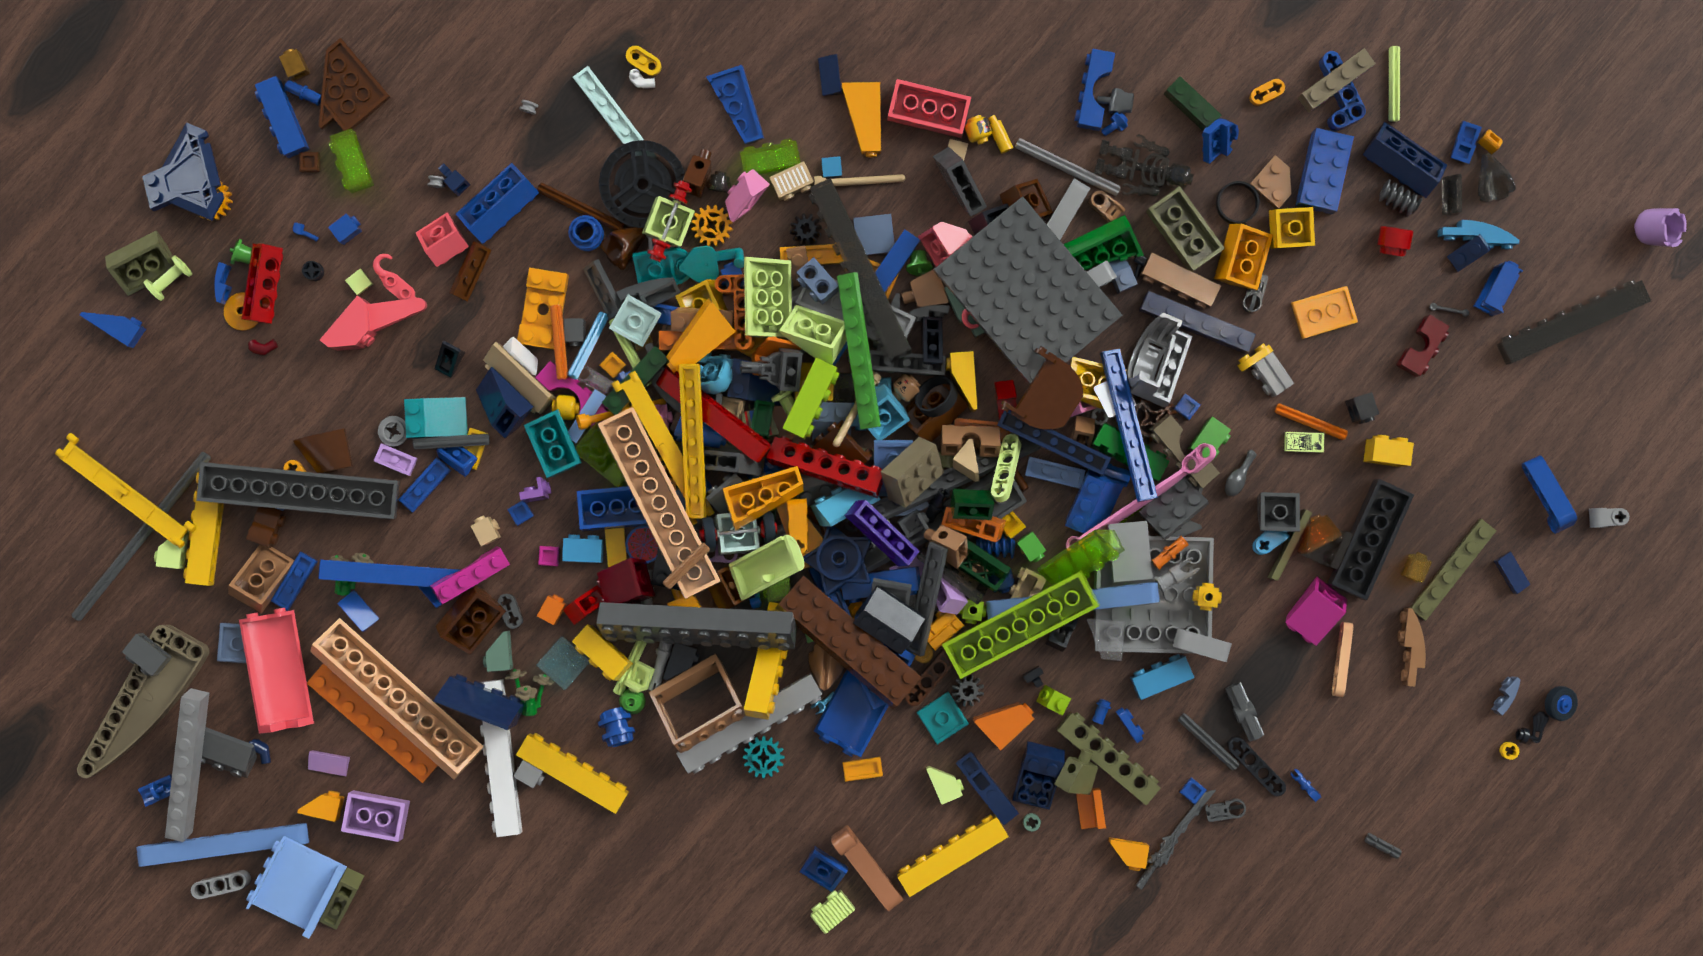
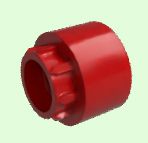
M1380 226L1377 245H1381L1380 253L1404 257L1407 249H1411L1414 231Z

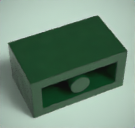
M953 489L950 502L953 519L991 520L994 508L991 490Z

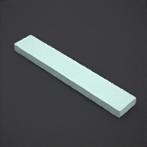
M586 66L573 76L574 80L623 144L644 140L589 66ZM642 151L635 152V156L643 155ZM646 151L647 156L657 158L654 153Z

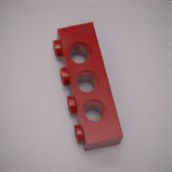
M253 244L242 320L272 324L274 304L277 299V284L280 280V265L283 260V248L266 244Z

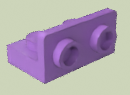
M537 477L538 488L535 486L524 488V492H519L520 500L527 503L549 499L548 494H551L550 483L542 477Z

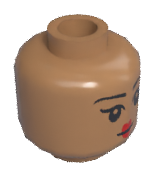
M903 374L893 382L892 387L894 391L892 393L898 401L910 402L919 393L921 385L912 374Z

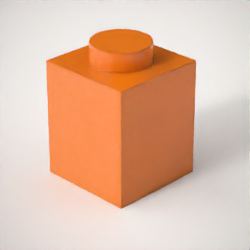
M556 594L553 596L549 595L544 601L537 617L552 625H556L567 604L563 602L564 599Z

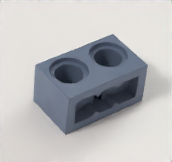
M814 257L796 272L798 276L796 280L803 288L807 287L811 291L809 295L815 302L819 301L823 305L839 292L838 284ZM810 271L816 273L815 277L812 279H807L805 277L806 274ZM820 286H827L828 290L825 293H819L818 288Z

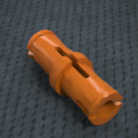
M1180 536L1170 546H1165L1163 548L1164 551L1152 559L1151 562L1160 570L1171 559L1174 560L1176 555L1185 547L1189 546L1187 541Z

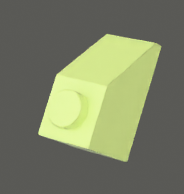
M189 530L182 538L185 542L182 548L174 545L169 540H166L158 547V551L154 555L156 566L185 569Z
M926 767L942 805L963 796L961 791L964 790L960 779L956 780L954 775L934 767Z

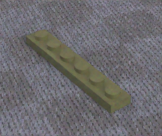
M1483 519L1477 521L1410 606L1417 616L1424 621L1428 619L1497 530Z

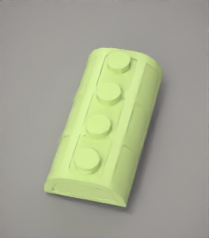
M784 535L731 562L729 568L741 601L803 570L805 562L797 541L790 535Z

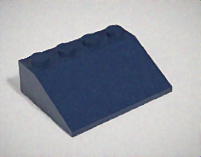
M461 674L450 676L434 699L436 703L505 730H509L517 725L525 703L521 702L520 698H516L514 695L508 697L503 695V691L499 689H487L485 684L479 681L469 682L467 677Z

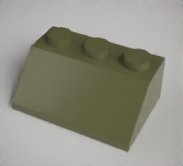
M157 230L105 256L107 270L128 296L145 288L146 286L143 282L146 279L154 283L175 265L172 260L173 255Z

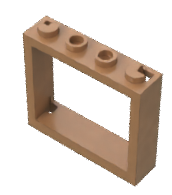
M716 654L649 692L673 745L680 753L690 750L694 745L707 740L713 734L724 730L730 724L746 716L744 705L723 663ZM720 672L736 705L684 736L679 737L664 703L715 673Z

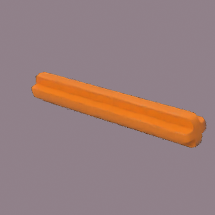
M552 305L550 311L556 374L558 380H565L568 378L562 306Z
M1277 404L1275 408V413L1341 440H1345L1347 437V430L1283 404Z

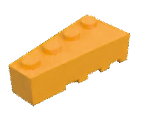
M798 466L723 488L724 498L735 531L804 492Z

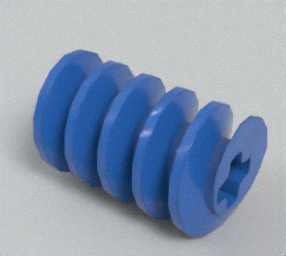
M1002 534L999 541L992 542L976 536V545L987 551L990 555L994 552L995 556L998 557L1000 552H1002L1003 558H1006L1007 553H1010L1011 558H1014L1015 538L1013 540V538L1010 539L1007 536L1005 539L1004 534Z

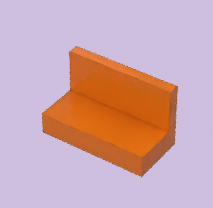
M1092 788L1090 795L1076 794L1081 829L1106 828L1101 790L1099 788Z

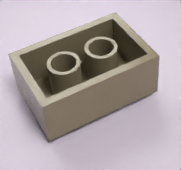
M918 437L881 471L889 500L905 508L944 473L936 444L921 437Z

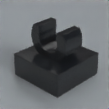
M1040 666L1022 675L1027 683L1032 681L1036 688L1043 685L1039 676L1044 673Z

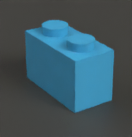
M568 534V538H563L562 561L603 563L604 540L599 539L597 535H588L587 539H580V535Z

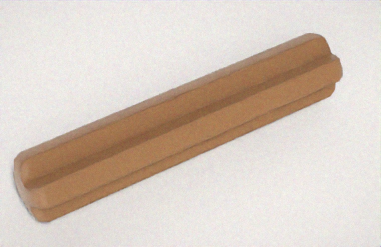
M702 543L663 581L665 587L671 589L710 551V548L705 543Z

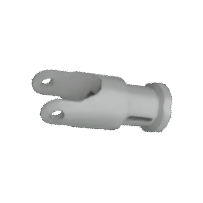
M1191 557L1170 568L1169 572L1164 575L1154 577L1155 582H1158L1159 589L1164 593L1168 587L1175 583L1183 582L1196 574L1200 568H1196L1191 572L1181 571L1184 565L1193 560Z

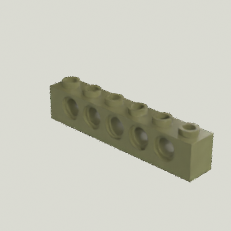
M1069 712L1056 730L1078 749L1082 750L1084 748L1092 751L1091 760L1143 804L1147 805L1161 789L1157 785L1159 781L1151 774L1147 777L1143 773L1144 768L1137 762L1132 764L1127 759L1130 756L1120 749L1119 752L1113 748L1115 744L1107 737L1102 739L1098 735L1100 731L1092 724L1088 727L1084 723L1085 718L1078 712L1075 714ZM1078 727H1083L1085 730L1082 737H1076L1075 730ZM1096 739L1099 741V747L1093 750L1090 748V742ZM1108 752H1113L1114 759L1111 762H1106L1104 759L1105 754ZM1124 764L1128 765V772L1120 774L1119 768ZM1137 777H1142L1143 784L1136 787L1134 780Z

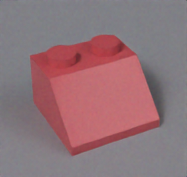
M448 212L416 232L425 253L436 267L445 264L449 259L462 253L469 247Z

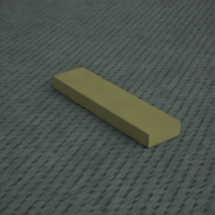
M1306 509L1301 510L1300 532H1290V537L1286 540L1267 578L1273 581L1279 580L1312 512Z

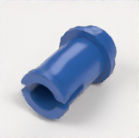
M1100 699L1099 702H1096L1098 705L1092 721L1103 725L1108 709H1111V702Z

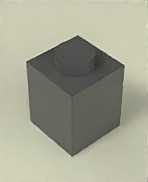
M564 319L565 342L569 343V346L580 347L581 343L584 342L586 338L585 319Z

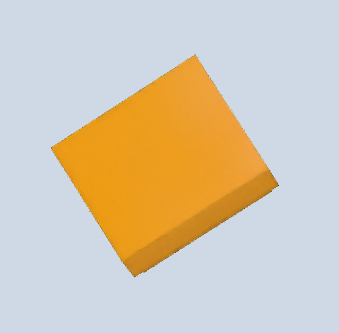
M1488 129L1477 143L1490 154H1493L1500 148L1503 140Z

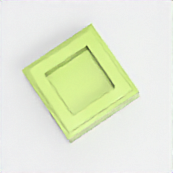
M362 269L357 270L345 280L358 296L373 285Z

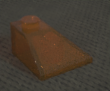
M1319 513L1311 517V522L1307 523L1299 552L1300 554H1308L1342 536V533L1328 515L1321 516Z

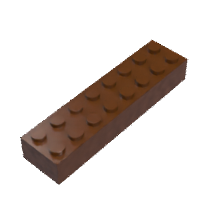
M802 576L777 605L776 609L778 611L793 612L796 625L801 631L892 709L901 703L921 679L919 674L883 643L853 624L854 619L805 576Z

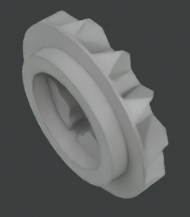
M389 416L382 420L378 427L380 440L388 446L403 444L407 439L405 420L398 416ZM397 425L396 430L399 431L401 435L394 434V436L392 437V433L389 430H387V428H394Z

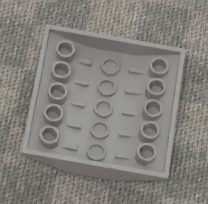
M1097 535L1094 589L1155 582L1154 577L1164 575L1169 572L1170 568L1191 557L1193 560L1184 565L1181 571L1191 572L1196 568H1200V570L1183 582L1175 583L1168 587L1164 593L1158 587L1160 602L1093 610L1095 651L1193 653L1172 647L1177 628L1212 638V611L1200 610V606L1194 605L1195 601H1192L1193 590H1196V586H1202V583L1213 584L1214 538L1183 537L1189 546L1179 552L1174 560L1171 559L1160 570L1151 562L1153 579L1113 582L1109 535ZM1149 536L1151 560L1164 551L1163 548L1165 546H1170L1179 537H1169L1167 540H1164L1161 536ZM1210 593L1206 594L1205 596L1206 600L1209 601L1211 597Z

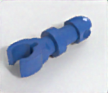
M1294 769L1298 776L1291 772L1292 778L1301 785L1300 788L1302 790H1306L1315 802L1318 801L1321 795L1310 785L1311 782L1302 776L1303 774L1299 770Z

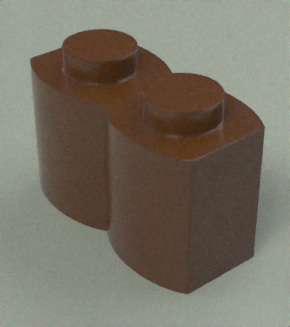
M258 507L246 539L269 548L276 545L279 539L278 530L284 526L286 521L285 512L275 508Z

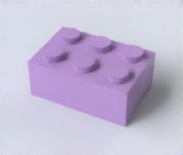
M353 790L347 796L341 831L399 842L403 839L410 801Z

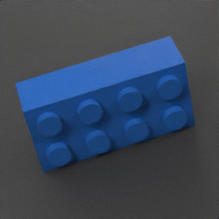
M1316 128L1311 133L1295 206L1302 208L1313 207L1315 211L1328 214L1337 212L1354 136Z

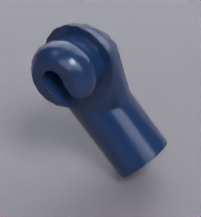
M259 739L249 741L250 744L254 745L256 753L260 754L261 764L270 763L271 758L268 745Z

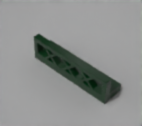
M967 539V562H962L959 569L996 593L1009 576L1011 568ZM979 564L982 566L983 572L975 573L972 571L971 565ZM995 575L1000 580L996 585H993L988 581L987 576Z

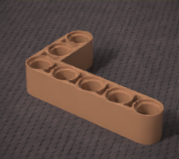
M848 825L831 836L832 845L841 856L845 855L888 912L904 900Z

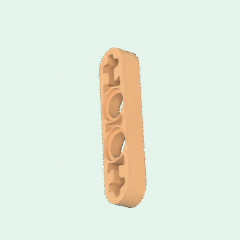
M1342 622L1339 630L1332 685V695L1336 697H1344L1353 636V623Z

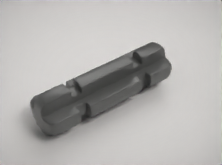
M1371 833L1366 835L1364 841L1369 845H1373V847L1389 854L1395 859L1400 857L1402 851L1399 848L1393 847V845L1377 838Z

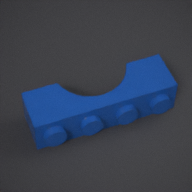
M1092 49L1091 53L1086 56L1085 65H1088L1087 73H1083L1081 84L1085 85L1084 90L1079 93L1078 102L1081 103L1080 110H1076L1074 121H1078L1077 127L1095 131L1101 129L1105 109L1095 101L1093 86L1097 80L1111 74L1115 57L1114 52Z

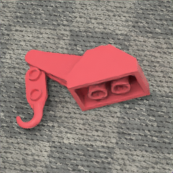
M940 222L919 235L918 238L937 267L969 241L972 235L966 229ZM964 309L961 315L963 324L970 329L978 328L979 324H971L968 321L970 314Z
M379 254L373 261V268L376 274L379 275L384 287L399 300L370 304L367 300L356 296L321 337L320 341L327 347L337 351L364 349L375 341L374 336L377 334V331L426 310V301L422 298H416L415 290L397 274L383 270L380 267L382 259L387 258L391 260L392 256L389 254Z

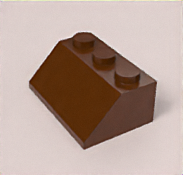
M940 384L932 388L923 399V409H932L942 404L950 393V386L948 384ZM958 394L955 404L948 412L938 417H928L916 406L914 399L905 407L910 419L905 425L917 437L932 442L941 434L942 425H950L968 405Z
M475 585L462 593L435 627L441 638L471 655L506 610L486 591Z

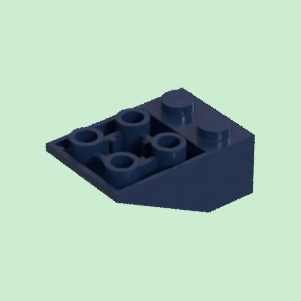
M493 367L489 369L476 389L491 426L504 438H507L520 427L534 407Z
M1027 741L1012 801L1050 810L1057 788L1054 784L1064 765L1065 750Z

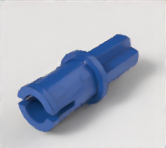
M291 80L285 83L284 89L299 96L301 100L305 99L317 106L320 105L322 94L308 89L306 85L302 86Z

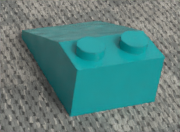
M466 397L404 399L406 438L414 439L468 434Z

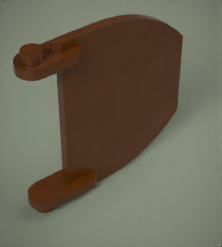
M1040 346L1039 349H1035V352L1046 359L1017 407L1015 408L1002 401L1001 404L1003 406L1001 409L1006 412L1012 410L1010 414L1032 427L1056 429L1065 426L1084 396L1083 388L1077 373L1069 364L1050 352L1046 354L1047 349Z

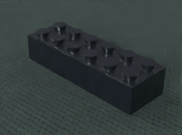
M1381 479L1373 480L1327 582L1328 585L1361 600H1368L1414 494Z

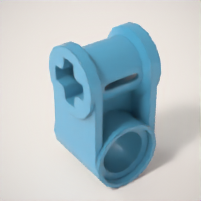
M1264 531L1263 534L1253 541L1252 549L1256 554H1267L1288 539L1290 535L1287 532ZM1265 542V549H1260V543Z

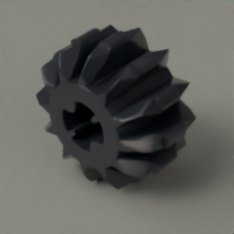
M805 213L802 214L803 220L796 216L795 220L798 224L791 223V227L795 229L790 230V234H797L793 237V240L797 241L800 238L799 245L801 246L804 241H806L807 246H810L809 240L817 243V239L814 236L821 237L822 235L820 232H817L822 229L821 225H817L819 219L817 218L812 221V214L806 219ZM809 226V230L811 232L803 234V230L801 228Z

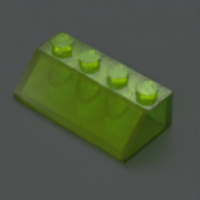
M1095 529L1038 567L1037 570L1052 585L1081 570L1087 579L1090 577L1091 572L1101 570L1108 561L1118 559L1120 557L1119 554L1125 551L1115 530Z

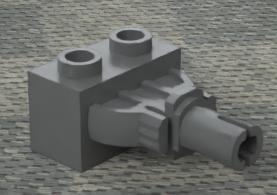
M779 348V352L772 353L768 357L760 356L761 361H741L740 373L759 374L760 380H767L769 383L776 385L780 391L799 392L803 353L798 349Z

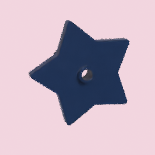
M834 525L831 527L827 526L821 545L803 556L804 562L820 573L827 596H830L846 583L870 584L871 581L864 560L872 541L867 537H847ZM839 558H843V559H844L843 562L837 563V560H838Z

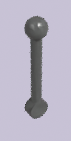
M1436 303L1429 305L1431 311L1437 309L1462 314L1464 317L1469 315L1467 309L1457 310L1437 306Z

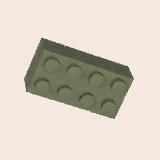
M1180 186L1146 211L1187 270L1193 272L1225 249Z

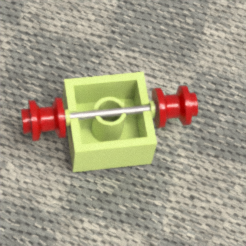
M681 180L678 183L674 182L675 193L669 195V198L673 201L661 196L655 198L642 234L653 238L652 242L655 245L653 250H648L647 253L650 255V259L661 262V259L666 260L664 251L665 249H670L671 245L674 247L682 246L695 210L680 205L681 203L687 204L686 194L692 192V189L689 188L690 184Z

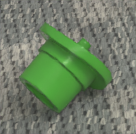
M238 239L234 249L230 248V252H233L231 264L234 265L235 261L249 264L252 248L242 244V239Z
M923 250L914 251L910 256V264L906 266V271L915 276H922L933 269L932 263L927 260L926 252Z

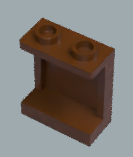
M843 420L837 424L833 422L826 429L828 432L825 435L820 433L814 439L816 443L812 449L821 448L826 450L828 454H840L850 461L855 459L865 464L874 454L869 447L864 451L848 433H846L839 447L833 446V441L844 423ZM825 463L828 467L831 466V463ZM844 468L840 471V474L845 475L850 470L848 468Z

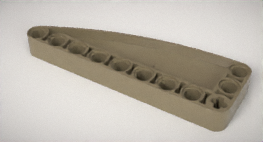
M169 624L159 625L153 630L149 638L170 654L172 658L159 675L156 676L145 675L140 671L141 667L136 663L134 664L78 764L77 773L80 777L89 778L99 774L130 751L157 726L181 698L209 655V648L206 644ZM162 630H165V634H167L166 637H163L164 633L162 632ZM179 638H182L185 643L182 648L178 645ZM196 647L201 649L200 657L195 655ZM135 679L139 681L138 689L133 686ZM125 696L130 699L128 706L124 703ZM116 713L120 715L119 723L114 719ZM106 730L111 733L110 739L105 737ZM97 747L101 749V756H98L95 752ZM87 764L92 767L91 773H88L86 770Z

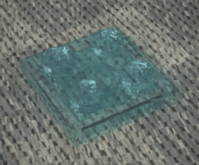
M561 636L536 666L561 688L566 690L587 667L589 659L585 655L580 654L574 648V645Z

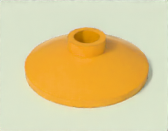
M245 292L232 295L224 306L226 322L232 328L242 331L252 329L258 324V322L242 320V314L238 313V309L243 307Z

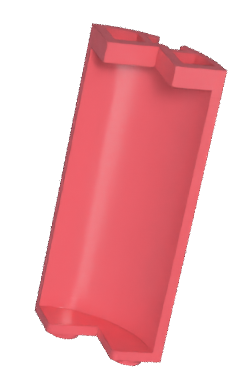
M286 608L274 609V613L258 616V612L246 614L247 618L240 619L239 623L259 734L314 724L294 610L286 611Z

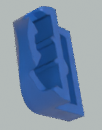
M1217 119L1204 129L1202 134L1204 162L1210 164L1220 154L1228 156L1233 150L1230 147L1233 139L1237 140L1239 134L1236 124L1226 119Z

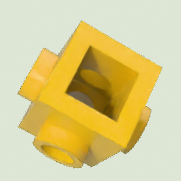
M1202 583V586H1196V590H1193L1192 601H1195L1194 605L1200 606V610L1212 611V607L1217 608L1218 604L1221 603L1222 593L1219 592V588H1214L1212 583ZM1208 593L1211 594L1209 601H1207L1205 598L1206 594Z

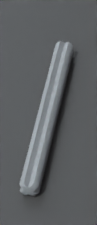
M1021 138L1018 139L1015 145L1016 149L1114 196H1117L1121 187Z

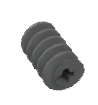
M1388 179L1380 191L1379 202L1386 199V206L1393 203V210L1399 206L1400 214L1406 210L1405 217L1414 214L1423 198L1421 197L1417 200V194L1410 196V190H1406L1403 193V186L1396 189L1397 183L1394 182L1390 185L1391 180Z

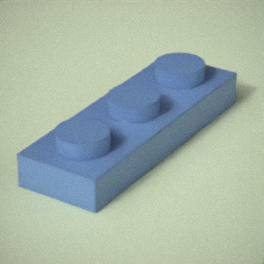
M1029 457L1025 476L1080 489L1086 470Z

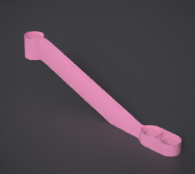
M1203 443L1183 459L1182 468L1178 472L1155 486L1157 497L1170 489L1187 474L1197 473L1210 463L1216 456L1215 447L1211 444ZM1205 447H1208L1210 450L1207 458H1204L1202 455ZM1191 459H1194L1196 462V466L1194 469L1190 470L1188 468V462ZM1135 499L1080 537L1071 536L1066 542L1067 550L1073 554H1086L1090 550V542L1097 535L1107 531L1108 524L1121 522L1152 500L1137 502V499Z

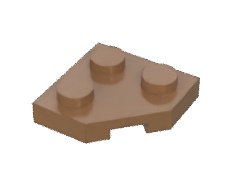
M1275 155L1252 180L1250 185L1276 209H1279L1290 197L1291 179L1290 167Z

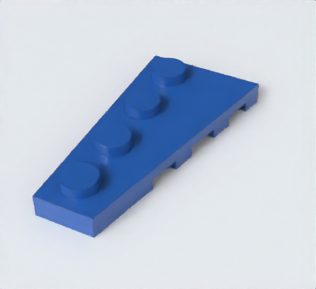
M743 65L706 76L744 143L750 144L764 139Z

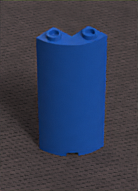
M886 646L910 667L916 655L907 650L900 655ZM846 670L814 732L819 734V739L829 744L831 741L841 746L843 753L851 757L853 755L861 757L888 705L885 704L872 710L858 679Z

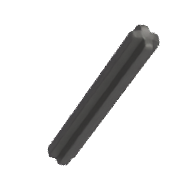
M489 434L414 438L413 448L429 449L489 445L490 437Z
M1183 713L1179 716L1177 720L1227 767L1234 771L1239 766V762L1187 714Z

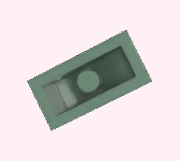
M504 631L486 651V656H483L484 668H487V672L513 669L510 631Z

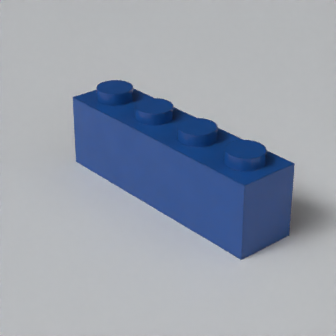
M277 76L255 84L257 89L255 95L264 106L262 112L272 125L269 128L273 137H277L279 142L277 148L280 154L291 158L298 155L299 152L310 150L282 81Z
M919 566L868 573L871 581L870 584L846 583L842 586L843 600L855 603L860 602V598L869 597L873 578L912 584L911 595H915L919 590L921 581Z

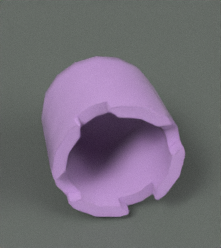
M1678 208L1647 209L1639 214L1634 226L1635 233L1639 241L1646 245L1676 247L1682 243V240H1680L1682 232H1686V218L1684 214H1680Z

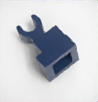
M444 163L438 168L447 177L444 182L457 196L471 185L456 170L452 172Z

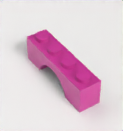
M552 361L535 377L551 392L562 388L574 391L580 400V412L593 393L587 387L584 389L580 387L578 379L575 380L568 376L565 380H558L556 364ZM601 404L595 415L608 412L607 408ZM600 422L592 423L590 427L595 430Z
M496 546L482 554L467 567L441 578L431 584L430 587L439 602L444 604L509 566L510 563L501 548Z

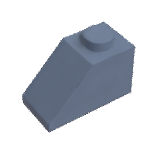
M1119 259L1109 262L1117 278L1112 280L1117 294L1138 284L1126 260L1120 261Z

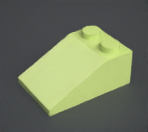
M799 305L794 307L780 329V334L808 354L830 364L834 363L847 341L843 320Z

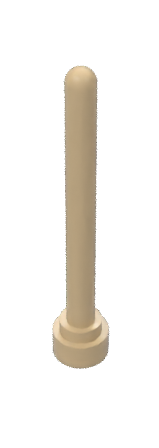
M903 174L826 179L822 178V176H814V189L817 192L823 191L826 187L904 182L906 177Z
M873 371L874 384L878 386L881 376ZM856 401L833 441V446L835 447L840 446L858 414Z

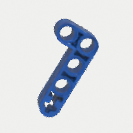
M1335 51L1327 52L1319 61L1324 77L1331 73L1332 69L1334 70L1343 64L1339 54ZM1326 60H1332L1333 63H1327ZM1353 82L1334 95L1340 110L1329 117L1327 124L1332 131H1340L1364 117L1366 109ZM1343 92L1350 94V100L1343 97ZM1351 109L1358 110L1359 116H1353ZM1334 117H1339L1342 120V125H1337L1334 122Z
M1539 455L1522 463V469L1549 514L1547 522L1551 531L1556 534L1573 526L1577 521L1576 512L1544 458Z

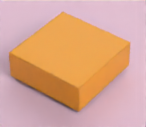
M611 352L599 366L614 379L626 367V364L614 352Z

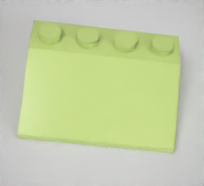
M744 257L745 336L786 338L780 334V329L792 312L791 260Z

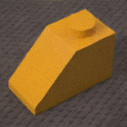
M328 791V793L320 795L299 808L297 813L336 822L340 819L345 797L339 796V792Z
M1109 837V843L1126 866H1129L1130 870L1140 871L1141 868L1146 869L1149 845L1147 843Z

